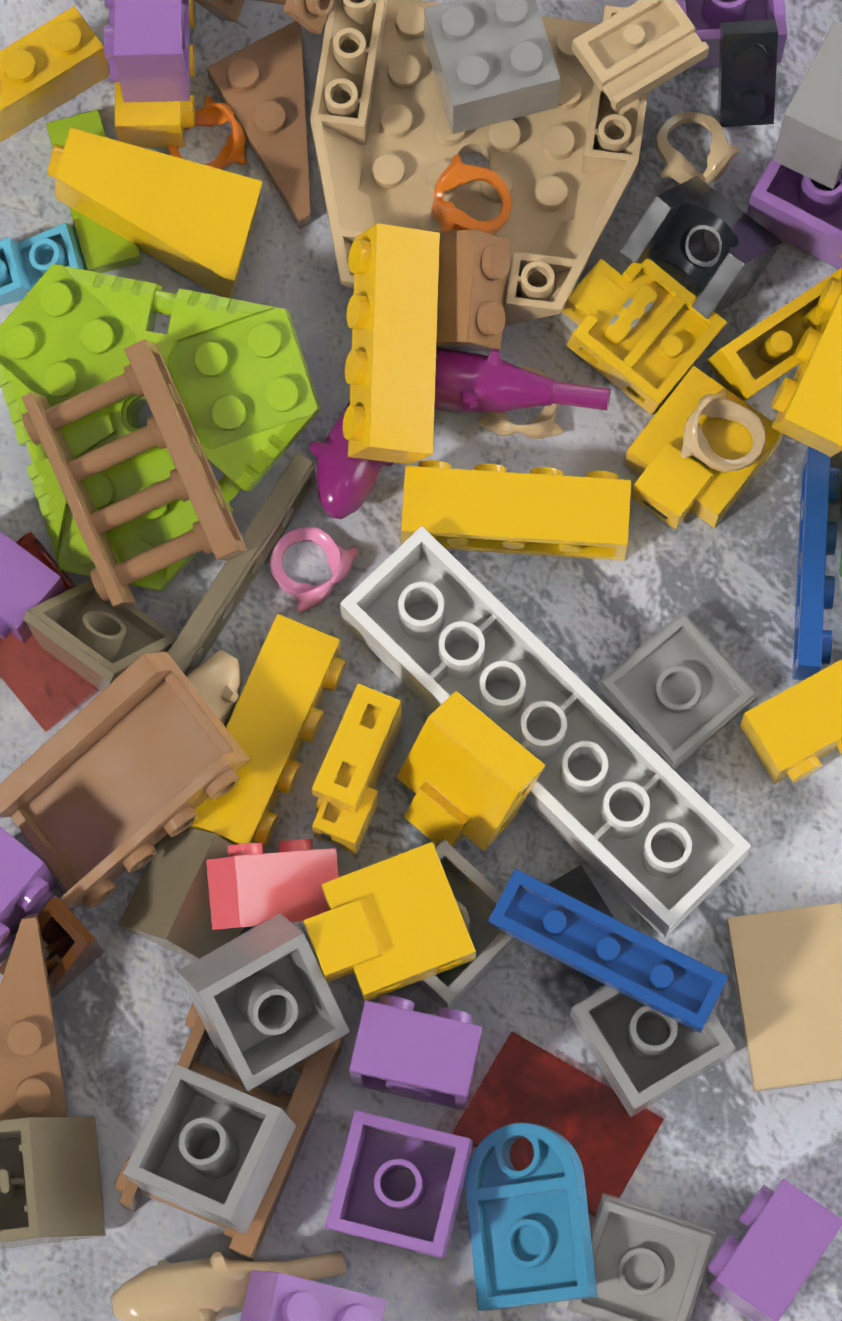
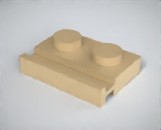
M639 0L573 39L571 50L601 93L604 92L611 101V107L616 112L707 58L709 46L698 37L694 25L676 0Z

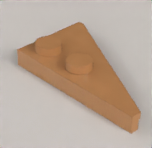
M294 21L207 67V74L222 101L231 107L235 114V119L244 129L248 144L301 229L310 224L311 195L302 29L300 23Z
M38 913L27 914L21 919L0 984V1121L27 1117H68L69 1115Z

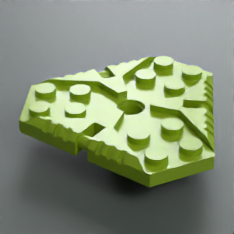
M52 264L0 325V387L10 412L9 416L14 425L18 443L20 446H27L32 464L26 466L34 486V493L36 499H38L42 517H44L46 523L45 526L59 570L90 576V570L96 567L42 443L35 445L25 429L22 414L28 411L22 396L31 392L46 396L52 407L125 373L124 366L130 364L124 350L125 348L144 339L157 344L210 466L213 463L225 474L218 484L232 514L235 509L229 503L239 491L243 489L246 492H251L321 411L288 310L181 288L175 294L162 291V286L159 284L58 264ZM157 313L171 316L167 334L153 332ZM134 393L60 428L73 459L141 428L139 413L141 408L147 403L145 396L138 398ZM155 446L88 477L83 482L95 510L98 511L169 478L170 471L176 467L168 448L161 450L158 446ZM179 498L107 531L106 535L118 562L121 563L193 530V523L199 521L191 501L183 502ZM196 554L134 581L130 585L165 591Z

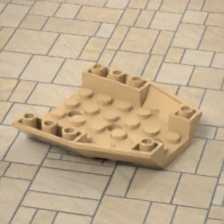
M334 0L333 7L328 13L310 123L341 285L354 291V273L350 272L348 265L349 251L355 237L376 223L433 232L441 231L440 224L431 214L435 184L440 175L452 162L454 155L457 154L462 157L467 153L474 152L483 155L488 160L489 165L487 169L496 172L501 177L512 199V210L508 221L498 232L493 234L510 240V270L507 274L504 306L505 326L561 314L638 167L648 93L615 112L611 107V101L604 92L601 93L571 50L573 39L597 26L599 23L541 16L560 76L558 108L452 134L424 41V8L442 3L422 0ZM605 5L603 21L624 10L625 7ZM472 181L465 185H457L453 189L444 191L442 197L444 201L452 202L457 209L462 210L478 221L493 220L499 215L501 210V198L497 190L484 181Z

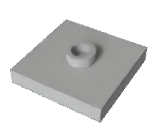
M684 611L597 684V688L652 750L673 770L754 703L759 696Z
M603 1193L591 1230L598 1297L570 1300L567 1310L599 1321H689L717 1230Z

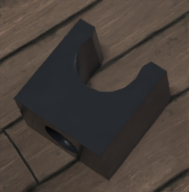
M695 176L654 198L620 252L634 263L642 264L645 259L653 258L671 264L684 272L700 289L699 294L693 301L692 308L706 319H709L748 294L782 244V241L699 177ZM705 230L713 232L719 241L718 253L710 250L704 240Z

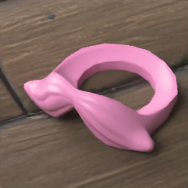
M301 527L294 529L282 536L272 550L270 558L272 577L280 588L297 600V610L301 613L324 602L330 596L334 585L346 579L352 569L358 549L355 547L347 550L342 548L332 537L319 528ZM302 541L314 542L319 545L325 552L328 565L331 567L333 575L331 579L322 585L316 586L309 583H298L290 579L283 571L282 566L283 555L290 546Z

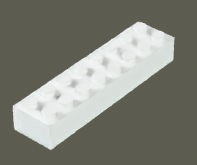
M422 526L340 603L342 622L433 712L457 691L546 765L525 802L664 939L745 860L751 845Z

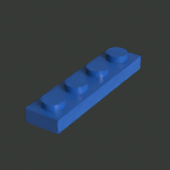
M812 447L807 449L802 463L793 680H805L818 673L821 664H830L832 654V630H823L824 609L832 610L834 602L835 577L825 575L826 555H835L837 522L828 521V501H837L840 471L839 468H830V456Z
M517 869L513 871L488 920L489 926L699 1033L703 1030L728 979V976Z

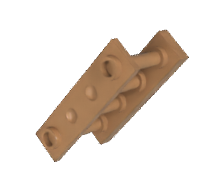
M145 339L124 349L130 362L129 365L124 366L125 373L51 407L46 396L33 392L22 396L28 411L22 414L25 429L35 445L42 443L96 567L90 570L93 585L103 601L110 599L113 607H128L136 603L128 584L202 550L206 554L213 552L216 560L225 561L248 552L157 344ZM134 393L138 398L145 396L153 414L152 417L147 418L146 426L73 459L60 428ZM155 446H158L161 450L168 448L176 467L170 471L169 478L98 511L95 510L83 482L84 479ZM181 498L183 502L191 501L199 521L193 523V530L121 563L118 562L106 535L107 531L176 499Z
M192 1003L185 1026L193 1029L177 1065L281 1108L295 1123L296 1128L246 1235L141 1190L123 1174L130 1156L127 1157L122 1166L115 1189L123 1192L119 1203L131 1211L135 1212L143 1194L225 1228L224 1235L232 1238L229 1245L230 1251L254 1261L341 1053L344 1039L341 1037L294 1064L293 1070L300 1072L301 1075L293 1095L283 1091L281 1096L257 1086L247 1092L233 1076L198 1063L209 1035Z

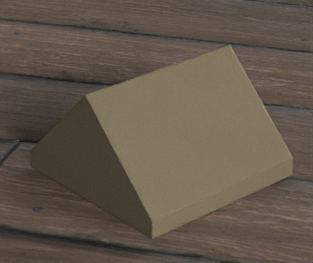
M92 579L27 609L23 618L44 650L100 691H103L142 654L168 653L177 639L176 635L133 604L128 607H113L110 599L103 601L97 593Z
M188 827L174 837L166 834L158 842L155 848L158 853L148 862L118 926L193 961L202 958L242 935L245 927L212 930L206 860L228 857L227 846L233 844L215 833Z

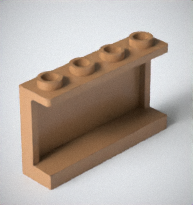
M167 652L144 653L0 784V818H12L67 892L60 900L68 909L82 905L92 909L103 903L116 891L117 887L113 881L126 870L129 873H133L145 866L156 856L158 852L153 846L166 834L174 837L193 824L199 816L195 809L208 797L211 800H216L229 792L240 781L236 772L247 764L250 758Z

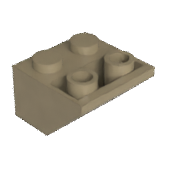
M27 1117L0 1121V1249L106 1236L95 1118Z

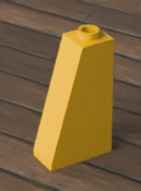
M70 127L65 146L55 144L48 166L47 176L55 178V198L92 221L136 244L142 251L217 296L232 299L258 207L263 181Z

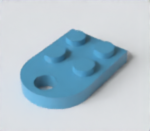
M514 1123L493 1131L475 1149L468 1164L465 1181L478 1311H492L598 1297L584 1171L577 1152L562 1135L544 1126ZM526 1137L533 1146L534 1157L526 1169L518 1171L511 1164L510 1149L517 1139Z

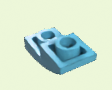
M65 222L19 243L9 237L0 240V306L21 301L52 264L87 270L77 233L73 226Z

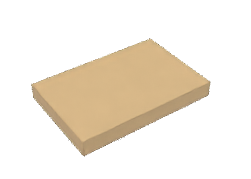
M842 902L728 917L726 925L753 1093L842 1081Z

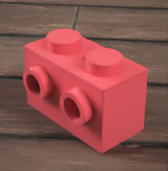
M313 838L279 841L278 853L263 854L262 842L227 846L228 857L206 860L212 930L258 926L279 913L290 922H302L305 919L329 911L321 884L339 878L336 848L314 850Z

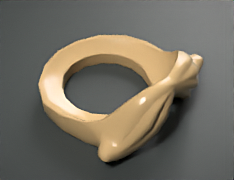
M683 112L672 116L659 129L655 139L658 155L665 166L660 172V177L663 179L672 178L680 184L695 176L707 184L720 179L732 158L740 153L738 147L728 143L722 126L714 117L697 112ZM681 124H700L711 133L710 153L707 156V168L704 173H698L691 162L687 161L684 155L674 149L668 142L671 131Z
M517 366L526 371L551 378L539 369L530 366ZM559 404L544 406L533 422L527 425H518L508 421L506 412H487V415L480 418L477 422L483 428L501 436L520 433L527 438L543 439L558 436L564 432L563 428L556 423Z
M724 388L716 394H707L701 398L697 409L687 419L680 456L686 458L693 455L710 468L721 472L739 471L751 466L760 457L765 444V429L760 418L748 408L728 398V391ZM705 414L711 419L718 417L721 420H730L742 424L749 430L752 436L753 446L751 451L745 457L737 460H727L719 457L712 451L708 440L703 435L702 428L698 423L700 416Z

